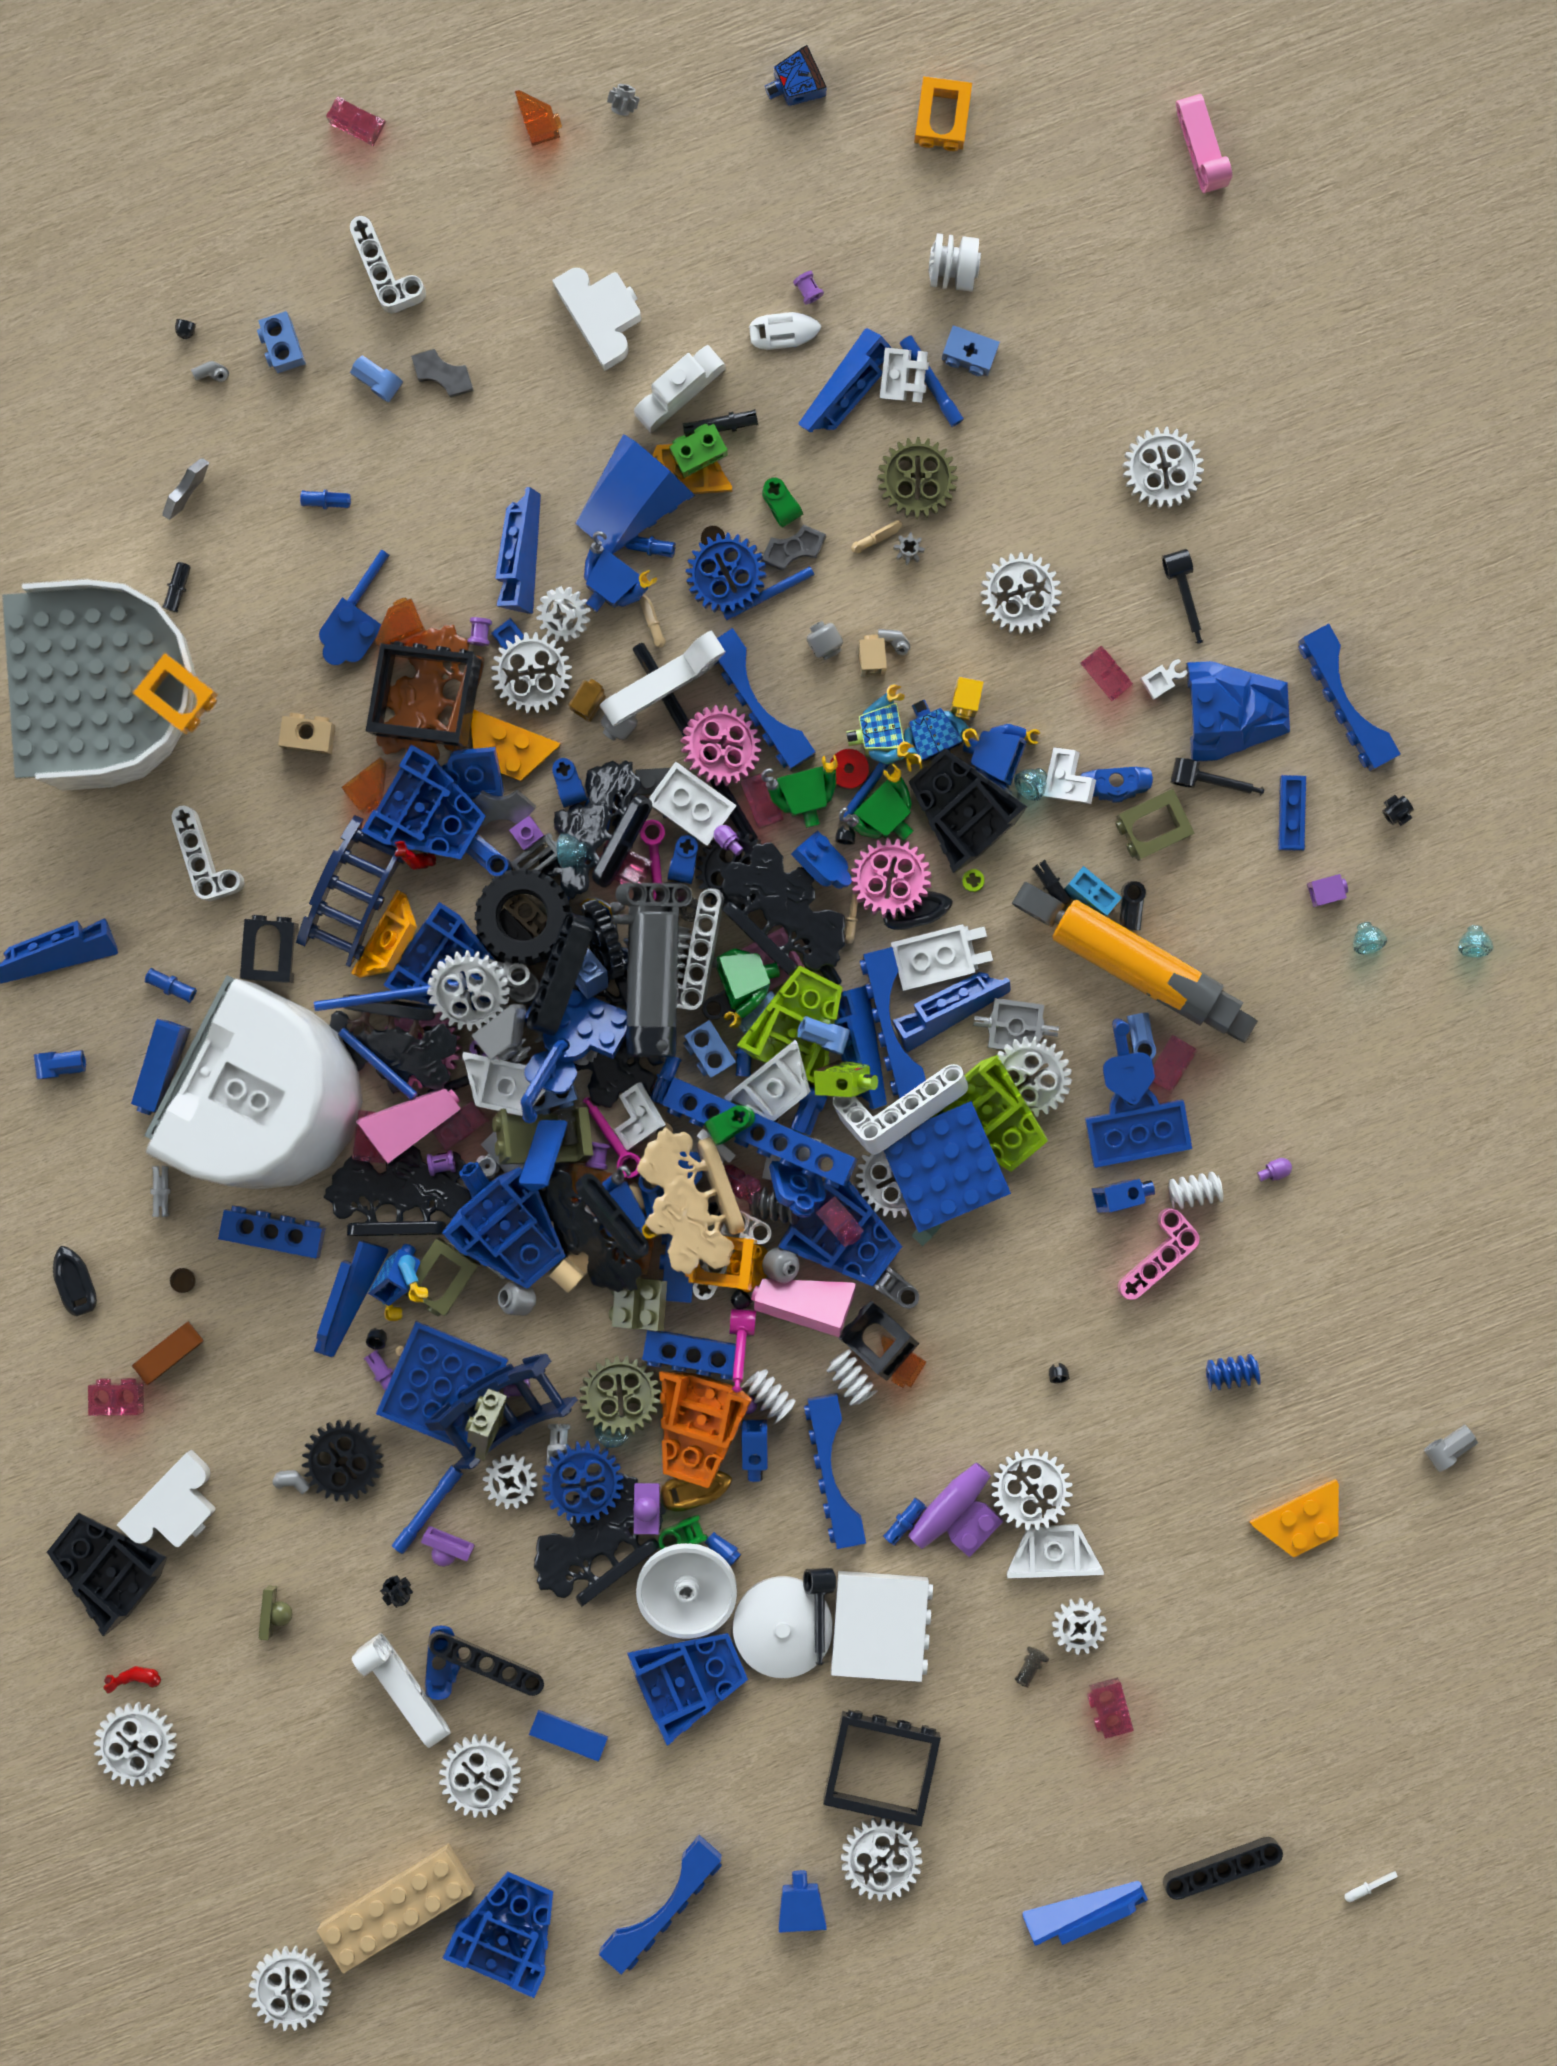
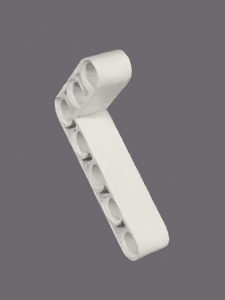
M709 631L696 639L683 655L610 696L600 704V707L611 724L616 726L709 671L724 655L725 650L713 631Z
M707 889L699 896L683 983H678L677 1008L695 1010L701 1007L706 1000L724 904V896L717 889ZM708 893H713L717 897V904L714 907L706 904L705 898ZM703 918H709L712 921L713 927L710 931L702 929L701 921ZM699 942L705 943L708 947V953L705 956L697 953L696 947ZM694 967H699L703 970L704 976L701 980L693 978L692 970ZM690 991L696 992L699 996V1002L696 1005L691 1004L687 999Z
M953 1064L940 1070L874 1117L856 1097L834 1096L833 1105L842 1123L869 1153L878 1154L967 1092L968 1083L962 1068Z
M382 1633L376 1635L356 1651L352 1661L357 1670L363 1676L372 1671L428 1748H431L451 1733L440 1713Z

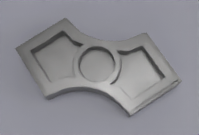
M435 349L411 356L419 382L433 381L440 384L446 389L450 398L474 391L466 365L454 366L444 362L438 356Z
M203 458L199 459L186 470L179 485L168 496L162 516L170 520L183 510L192 492L204 480L209 466L208 461Z
M803 525L798 533L790 538H770L761 562L784 571L788 564L797 558H817L826 534Z
M518 790L507 796H493L485 791H481L473 800L486 816L482 823L483 826L499 819L510 820L518 824L536 808V805Z

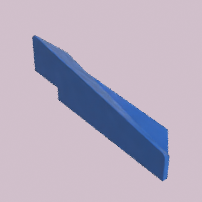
M104 918L82 929L81 924L77 920L8 947L3 953L5 959L0 963V984L118 954V948L107 920Z
M865 985L841 993L838 1009L840 1018L835 1020L834 1024L850 1030L843 1055H841L842 1060L867 1064L870 1067V1075L878 1077V1086L875 1090H868L856 1096L863 1097L869 1102L870 1109H876L885 1106L887 1100L871 1000L868 998Z

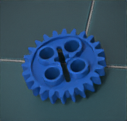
M728 532L725 539H722L720 534L717 533L716 541L713 542L710 537H707L708 545L705 546L699 543L701 551H692L696 557L695 560L688 559V563L693 568L686 569V573L692 576L686 582L689 585H694L689 590L691 594L698 593L695 597L696 601L700 602L704 599L703 607L705 609L712 604V611L714 613L721 607L723 614H726L727 608H731L732 612L736 613V606L738 605L745 610L744 602L746 601L753 605L754 602L751 596L760 597L757 587L764 588L765 585L760 579L767 577L765 572L760 571L766 568L765 562H759L763 558L762 554H755L757 546L752 545L749 547L750 541L748 538L741 543L739 534L732 540ZM729 553H738L735 561H726V556ZM717 554L720 555L737 588L736 593L732 592L728 581L723 575L715 558ZM712 563L716 565L712 573L704 572L707 564ZM740 574L749 575V579L743 584L736 581ZM719 585L727 586L726 592L722 595L714 593Z
M576 1441L575 1449L566 1444L567 1452L563 1453L558 1449L559 1458L550 1457L553 1466L545 1465L544 1467L545 1471L549 1473L548 1475H542V1480L547 1482V1484L542 1486L543 1491L548 1492L545 1495V1500H553L550 1503V1508L555 1509L558 1507V1516L566 1512L567 1521L572 1516H575L577 1523L580 1522L581 1517H585L587 1523H589L591 1515H594L599 1520V1512L602 1511L608 1515L607 1506H616L613 1498H621L620 1493L616 1491L624 1487L621 1482H618V1480L623 1479V1474L617 1472L621 1469L619 1463L613 1464L616 1460L614 1455L607 1457L609 1453L607 1448L599 1452L600 1446L598 1443H596L593 1449L590 1448L589 1441H586L584 1447H580L579 1442ZM597 1463L600 1465L597 1472L591 1473L587 1471L590 1464ZM572 1467L575 1469L572 1476L567 1477L562 1474L565 1468ZM601 1477L605 1478L603 1481L598 1480ZM581 1478L586 1480L584 1486H580ZM562 1483L568 1484L565 1487H561ZM594 1488H602L603 1492L600 1496L594 1497L590 1494ZM569 1492H577L578 1497L575 1500L569 1501L565 1498Z

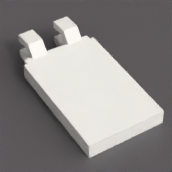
M962 924L891 942L903 991L976 973L975 970H978V964L993 961L991 951L975 954L972 940L987 937L985 927L969 930L968 926L964 927Z

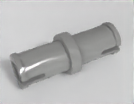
M152 1166L153 1188L150 1189V1194H153L152 1216L159 1217V1207L161 1206L162 1217L169 1216L168 1194H171V1189L168 1188L169 1166H162V1176H159V1166Z

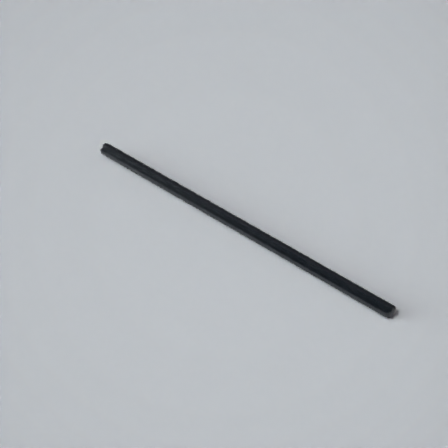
M643 642L633 647V652L647 675L659 669ZM671 693L662 698V701L684 737L687 735L683 733V730L689 727L687 724L689 719L674 693ZM703 751L705 758H707L708 760H712L709 753L707 751ZM712 778L710 783L714 790L736 805L729 816L738 831L743 832L744 838L747 834H752V842L755 839H759L729 787L725 786L723 780H721L718 786H715L714 779ZM802 939L805 945L810 944L808 939ZM825 965L820 969L824 978L837 985L842 983L840 976L833 966Z

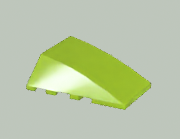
M798 966L737 1046L750 1057L767 1063L796 1040L808 1083L815 1085L814 1070L829 1064V1051L822 1049L821 1045L799 1038L798 1028L804 1017H809L828 1025L834 1024L835 1020H837L842 987L802 966Z
M998 1055L980 1061L965 1074L968 1083L967 1092L931 1118L972 1101L998 1164L1012 1172L1047 1143L1048 1139Z

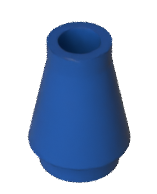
M715 1532L704 1542L708 1548L721 1555L730 1567L741 1556L737 1551L739 1548L721 1538Z

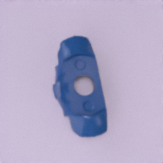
M1144 767L1097 769L1081 774L1082 777L1096 780L1093 797H1099V800L1112 801L1113 803L1123 802V800L1128 798H1134L1136 794L1147 792L1152 787L1153 782L1151 770ZM1112 774H1120L1124 782L1121 786L1114 787L1110 784L1109 777Z
M443 1625L435 1626L430 1631V1635L440 1630L455 1636L452 1628ZM438 1638L434 1641L433 1647L438 1650L443 1649L447 1644V1640L445 1638ZM428 1646L425 1678L426 1696L434 1700L446 1699L451 1694L452 1684L456 1683V1676L461 1666L446 1660V1664L442 1669L433 1668L432 1660L436 1656ZM457 1651L456 1656L457 1658L461 1659L459 1657V1652Z

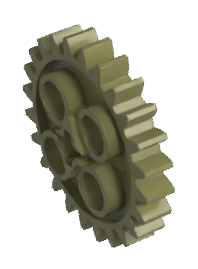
M917 437L915 444H912L911 440L907 438L906 446L897 442L898 450L896 451L890 447L889 454L891 457L883 456L882 460L887 465H879L878 470L884 474L878 475L877 480L884 483L878 486V490H886L882 495V499L890 498L888 507L897 505V514L903 509L906 510L905 518H908L911 512H914L915 519H918L920 512H923L924 516L928 518L929 510L938 514L937 506L939 505L945 509L946 502L944 499L952 500L953 496L948 491H956L957 487L951 484V482H956L958 476L951 475V473L957 470V466H949L953 461V457L945 458L947 449L938 451V442L932 447L930 446L929 438H927L924 444H921L920 437ZM917 456L920 457L919 476L922 478L919 485V500L915 499L916 480L914 478L916 471L915 458ZM906 460L911 463L912 468L904 471L900 469L898 464ZM926 461H933L937 468L934 471H927L923 464ZM902 485H907L911 488L912 492L904 496L899 493L898 488ZM928 485L933 486L936 489V494L928 496L923 492V488Z
M615 1356L614 1363L605 1358V1366L597 1362V1371L589 1369L588 1374L591 1378L584 1377L583 1383L586 1386L580 1387V1393L584 1394V1396L579 1397V1402L585 1404L581 1407V1411L589 1412L586 1416V1421L594 1419L593 1428L595 1429L601 1425L602 1434L610 1429L612 1437L615 1436L616 1431H620L621 1436L625 1437L626 1430L635 1435V1427L643 1431V1421L649 1424L652 1423L649 1414L657 1415V1410L653 1406H660V1400L655 1397L660 1396L661 1391L654 1389L658 1386V1380L651 1381L654 1376L653 1371L645 1373L647 1365L644 1364L639 1368L638 1359H635L630 1364L628 1356L625 1357L623 1362H620L618 1356ZM617 1375L621 1377L624 1417L622 1418L619 1416ZM634 1379L638 1382V1385L630 1388L625 1385V1381ZM604 1381H609L613 1384V1387L604 1390L600 1387V1384ZM630 1403H636L640 1406V1409L636 1412H631L627 1409V1406ZM606 1405H611L615 1408V1411L611 1414H606L602 1411V1408Z

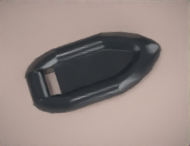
M927 891V897L920 896L922 905L913 904L914 912L906 908L905 916L903 917L900 911H898L899 920H893L891 912H887L886 917L883 918L884 925L893 930H905L931 924L948 912L953 901L942 893Z
M60 1246L53 1260V1278L64 1307L71 1315L78 1317L93 1311L96 1307L95 1288L87 1266L81 1257L70 1248ZM86 1297L87 1303L76 1306L75 1301Z

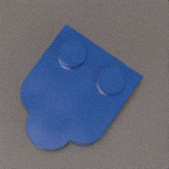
M342 597L319 631V639L324 645L323 657L325 661L331 665L342 664L345 660L349 662L359 661L384 626Z
M496 747L456 750L450 755L448 762L441 766L470 799L476 798L481 791H485L493 796H503L504 794Z
M818 830L791 853L803 868L819 884L825 887L833 885L837 889H842L843 887H848L852 882L851 875L847 871L848 863L846 859L830 844L828 838Z
M779 1161L771 1162L769 1170L777 1201L786 1207H790L791 1211L799 1217L806 1218L811 1216L814 1208L820 1207L826 1197L822 1176L817 1174L816 1178L810 1177L802 1173L803 1168L794 1164L793 1168L779 1163Z

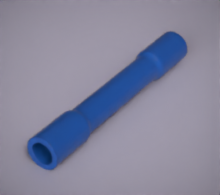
M910 335L899 344L902 349L912 350L911 360L917 361L918 351H921L913 336ZM929 366L925 373V383L938 402L951 427H954L961 423L964 418Z
M454 1465L450 1466L421 1509L393 1542L392 1547L401 1554L405 1553L417 1537V1533L464 1474L460 1469H456Z

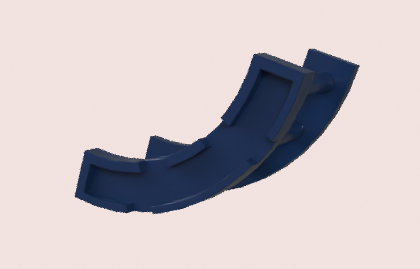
M356 815L353 816L340 838L343 842L338 851L333 850L309 902L312 905L308 917L304 916L296 943L305 947L310 938L313 940L317 938L348 952L349 955L346 962L348 967H351L355 959L360 960L365 950L362 944L375 911L381 909L385 897H382L398 865L405 863L402 856L395 857V852L398 851L396 847L383 844L361 831L363 818ZM361 842L392 856L386 870L351 854L352 851L350 850L354 843L358 844ZM348 863L381 878L374 894L372 895L339 880L337 874L342 864L346 865ZM330 889H337L368 903L362 921L328 906V903L325 901ZM324 914L356 929L357 933L353 944L321 930L320 926L317 925L319 917Z
M547 1353L524 1358L522 1360L523 1364L515 1367L510 1363L484 1376L461 1391L462 1397L452 1405L447 1402L425 1422L429 1431H445L462 1455V1458L454 1465L456 1469L470 1470L481 1462L480 1459L475 1458L476 1448L469 1449L453 1424L454 1420L465 1412L469 1417H474L477 1413L474 1406L480 1396L484 1397L488 1389L500 1393V1389L511 1384L515 1385L531 1408V1410L516 1417L506 1403L504 1418L507 1423L499 1428L488 1453L513 1435L521 1434L526 1428L556 1417L562 1418L571 1412V1407L578 1399L576 1396L561 1398L545 1374V1368L552 1362ZM530 1378L537 1379L552 1402L540 1405L524 1380Z

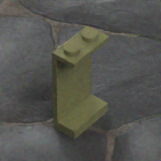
M588 1107L577 1108L573 1114H537V1119L533 1123H526L523 1120V1116L507 1115L506 1109H501L492 1120L493 1132H496L497 1135L495 1154L499 1156L500 1165L525 1164L540 1120H565L568 1122L555 1163H586L593 1156Z

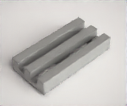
M548 833L513 860L511 865L515 870H519V868H526L528 870L550 851H553V855L534 869L541 872L563 855L564 852L557 847V842L553 841L552 835ZM547 842L549 845L547 848L520 867L519 863Z

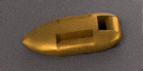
M718 1470L710 1488L674 1477L662 1486L660 1492L664 1505L668 1510L674 1512L686 1511L712 1503L720 1498L731 1485L732 1477ZM676 1488L679 1501L675 1503L671 1493V1489Z

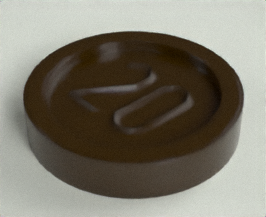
M708 526L701 533V543L705 546L708 545L707 537H710L713 542L716 541L717 533L720 534L722 539H725V533L718 526Z
M187 1268L175 1270L170 1277V1285L176 1292L186 1293L195 1286V1275Z

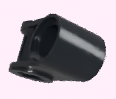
M723 990L721 993L708 998L703 1004L702 1011L707 1019L718 1020L724 1017L727 1012L735 1013L736 1009L731 1008L726 992ZM710 1002H716L720 1005L721 1011L718 1015L713 1016L707 1012L706 1008Z

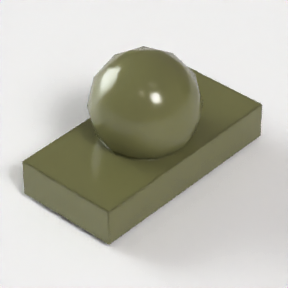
M268 1585L263 1590L259 1640L268 1641L273 1635V1625L285 1626L292 1619L291 1607L285 1602H276L277 1586Z

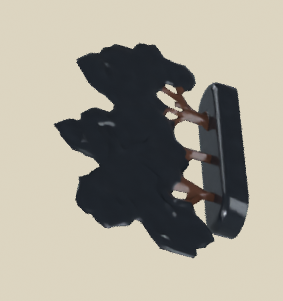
M346 994L343 995V997L356 996L359 994ZM392 1000L344 1007L347 1010L362 1013L361 1017L353 1021L342 1011H335L331 1015L329 1026L339 1033L343 1028L347 1029L348 1023H352V1027L347 1030L406 1083L409 1077L414 1075L423 1087L438 1091L450 1080L447 1068L442 1063V1060L456 1053L457 1036L451 1034L444 1023L437 1024L430 1030H424L419 1024V1021L435 1019L436 1013L433 1012L435 1006ZM371 1013L388 1016V1027L386 1030H376L371 1026L369 1022ZM395 1017L412 1019L413 1024L409 1031H404L394 1024ZM362 1023H364L363 1031L359 1035L353 1034L356 1026H362ZM367 1026L371 1028V1034L366 1031ZM418 1032L422 1033L421 1040L418 1039ZM343 1040L357 1065L358 1072L361 1071L368 1061ZM376 1069L377 1074L382 1079H386L387 1086L393 1094L400 1092L396 1086Z

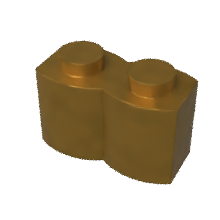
M590 679L589 682L583 680L568 707L573 713L591 723L600 708V704L606 699L603 686L593 679Z

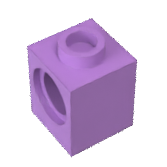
M527 816L509 830L524 851L544 837V834L530 816Z
M1340 874L1307 883L1313 907L1347 898V882L1344 878L1341 879Z

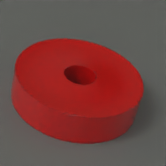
M843 749L835 754L838 763L836 768V785L844 789H854L862 785L869 773V764L866 757L855 749ZM846 765H852L854 771L852 773H846L844 767Z

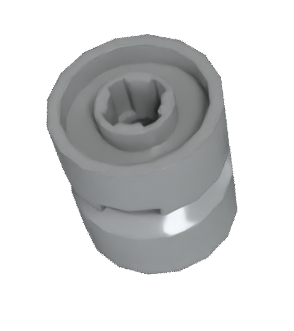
M523 970L511 974V978L516 982H521L526 977ZM530 973L529 981L524 987L506 986L510 987L508 994L510 998L517 1003L528 1004L534 1001L540 984L537 978Z

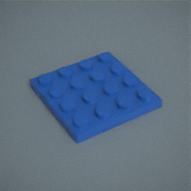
M972 1101L928 1119L884 1150V1154L918 1233L1011 1194Z
M415 1321L377 1408L376 1415L455 1446L445 1431H429L425 1422L447 1402L452 1405L462 1397L460 1392L495 1370L506 1366L508 1358ZM465 1412L454 1420L453 1426L470 1449L472 1444L467 1442L468 1432L465 1431L470 1417Z

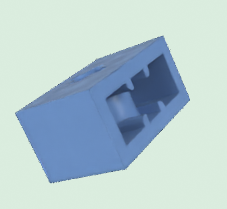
M953 325L943 351L942 360H945L947 365L954 368H959L960 366L967 368L973 375L983 376L984 374L988 376L1000 342ZM969 349L973 350L971 357L966 356Z

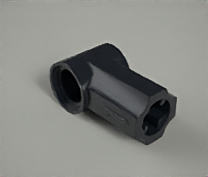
M1127 882L1121 889L1122 900L1119 924L1130 930H1141L1146 889L1140 882ZM1132 885L1137 886L1140 891L1139 896L1134 900L1130 899L1127 895V890Z

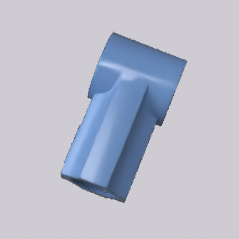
M363 355L355 361L350 371L351 375L369 386L377 396L386 402L391 401L403 383L394 373L387 369L383 370Z
M1149 1013L1127 1016L1130 1026L1132 1053H1137L1140 1045H1146L1150 1048V1058L1153 1059L1156 1054V1046L1153 1041Z
M809 1017L803 1018L798 1028L799 1038L821 1045L822 1049L843 1055L850 1034L849 1029L835 1024L828 1025Z

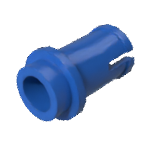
M737 1046V1050L734 1051L737 1054L735 1076L749 1077L751 1075L752 1057Z

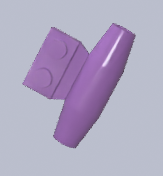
M976 1462L952 1480L924 1510L908 1535L910 1539L923 1549L944 1532L948 1531L951 1542L970 1557L1003 1522V1519L987 1504L975 1501L991 1475Z

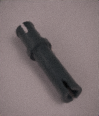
M756 409L735 414L732 411L728 412L729 415L683 423L684 434L688 437L695 433L694 430L704 424H708V426L714 424L718 432L727 430L736 432L738 428L757 426Z

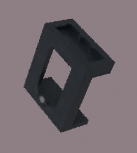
M252 915V919H244L240 979L294 983L295 973H292L295 928H298V924L292 922V918L277 917V921H267V916ZM264 925L275 926L280 932L278 971L254 970L256 935L258 930Z
M870 1301L859 1310L858 1316L844 1327L842 1334L838 1337L863 1359L877 1375L886 1381L920 1344L873 1301ZM872 1324L881 1325L896 1338L895 1342L881 1358L866 1346L863 1341L865 1329Z

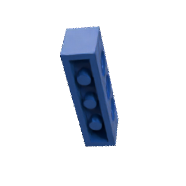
M232 1205L231 1209L223 1211L218 1236L219 1240L315 1259L321 1255L326 1228L319 1227L320 1222L305 1220V1224L295 1222V1217L281 1215L280 1219L273 1218L270 1212L256 1210V1214L247 1213V1208ZM246 1219L251 1220L254 1224V1229L251 1233H247L243 1229V1222ZM270 1224L278 1228V1235L275 1238H271L267 1234V1228ZM294 1229L300 1230L303 1234V1239L300 1243L292 1240L291 1234Z
M647 1330L642 1360L647 1361L648 1366L661 1367L662 1364L672 1365L671 1369L686 1372V1368L696 1369V1374L711 1376V1372L721 1374L720 1378L733 1380L736 1344L667 1331ZM667 1344H671L676 1348V1355L666 1357L662 1352V1348ZM693 1348L699 1350L701 1358L696 1362L690 1361L687 1358L688 1350ZM721 1353L725 1356L726 1362L721 1366H716L711 1361L712 1355Z

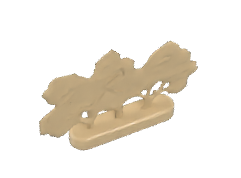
M664 1128L658 1132L657 1140L648 1143L644 1157L640 1159L637 1167L638 1173L647 1182L664 1188V1196L655 1199L653 1205L654 1212L648 1216L645 1225L657 1235L669 1233L673 1236L668 1254L671 1267L677 1272L682 1271L684 1274H691L697 1267L699 1259H702L713 1269L730 1265L729 1257L732 1255L735 1246L731 1240L721 1235L719 1231L721 1222H724L728 1232L733 1235L743 1232L745 1226L717 1147L710 1137L700 1140L697 1144V1150L701 1162H697L689 1155L693 1143L691 1136L685 1132L673 1134L667 1128ZM683 1151L687 1156H680V1153ZM679 1160L688 1161V1165H693V1168L684 1169L679 1166L678 1162ZM699 1171H705L711 1186V1190L704 1193L699 1192L694 1184V1178ZM693 1172V1176L687 1178V1174ZM709 1197H715L721 1213L720 1216L709 1215ZM714 1224V1229L712 1231H708V1226Z

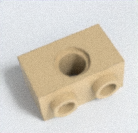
M879 635L864 636V640H859L858 645L860 677L885 675L887 669L885 639L879 638Z
M290 713L289 717L282 716L278 746L283 749L332 755L335 725L329 722V718L315 716L314 720L304 719L305 715ZM306 727H312L313 735L309 739L302 738V731Z

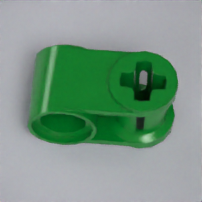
M772 477L765 482L762 496L782 528L803 515L800 505L781 479ZM770 486L774 489L779 488L778 495L768 493Z
M736 1105L712 1117L704 1124L716 1146L750 1127L755 1121V1113L748 1106ZM739 1112L745 1113L743 1121H738L737 1119L740 1117Z
M691 1516L663 1529L659 1534L660 1548L669 1547L663 1543V1538L667 1534L676 1536L677 1542L674 1545L699 1544L707 1540L708 1536L703 1533L699 1523L700 1516ZM690 1526L693 1527L694 1532H695L696 1535L693 1534L692 1529H691Z

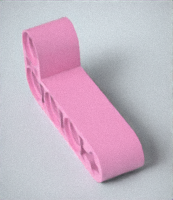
M1198 94L1176 101V112L1202 193L1227 187L1232 179V168L1228 157L1221 156L1202 95Z
M1166 1208L1159 1213L1158 1223L1169 1238L1121 1278L1118 1283V1291L1123 1297L1130 1300L1140 1297L1198 1246L1200 1238L1197 1231L1179 1211ZM1169 1213H1173L1176 1216V1223L1171 1227H1168L1164 1222L1165 1216ZM1185 1232H1190L1193 1240L1191 1244L1184 1246L1181 1242V1236ZM1167 1248H1171L1174 1252V1257L1169 1262H1165L1162 1259V1252ZM1151 1264L1155 1268V1274L1151 1278H1146L1143 1275V1269ZM1136 1274L1145 1282L1144 1285L1140 1282L1136 1283L1133 1287L1134 1293L1125 1292L1127 1290V1282L1133 1284L1138 1280L1134 1277Z

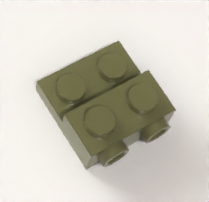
M637 1278L638 1290L631 1292L624 1288L620 1292L611 1291V1294L614 1296L613 1306L609 1310L612 1327L664 1331L667 1281Z
M491 1389L487 1390L484 1397H479L475 1407L477 1413L474 1417L469 1418L465 1431L468 1432L467 1442L473 1444V1447L476 1448L475 1458L483 1461L503 1421L507 1399L506 1395Z

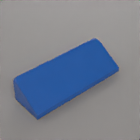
M540 1120L538 1122L519 1180V1184L531 1192L548 1186L568 1122L565 1120Z

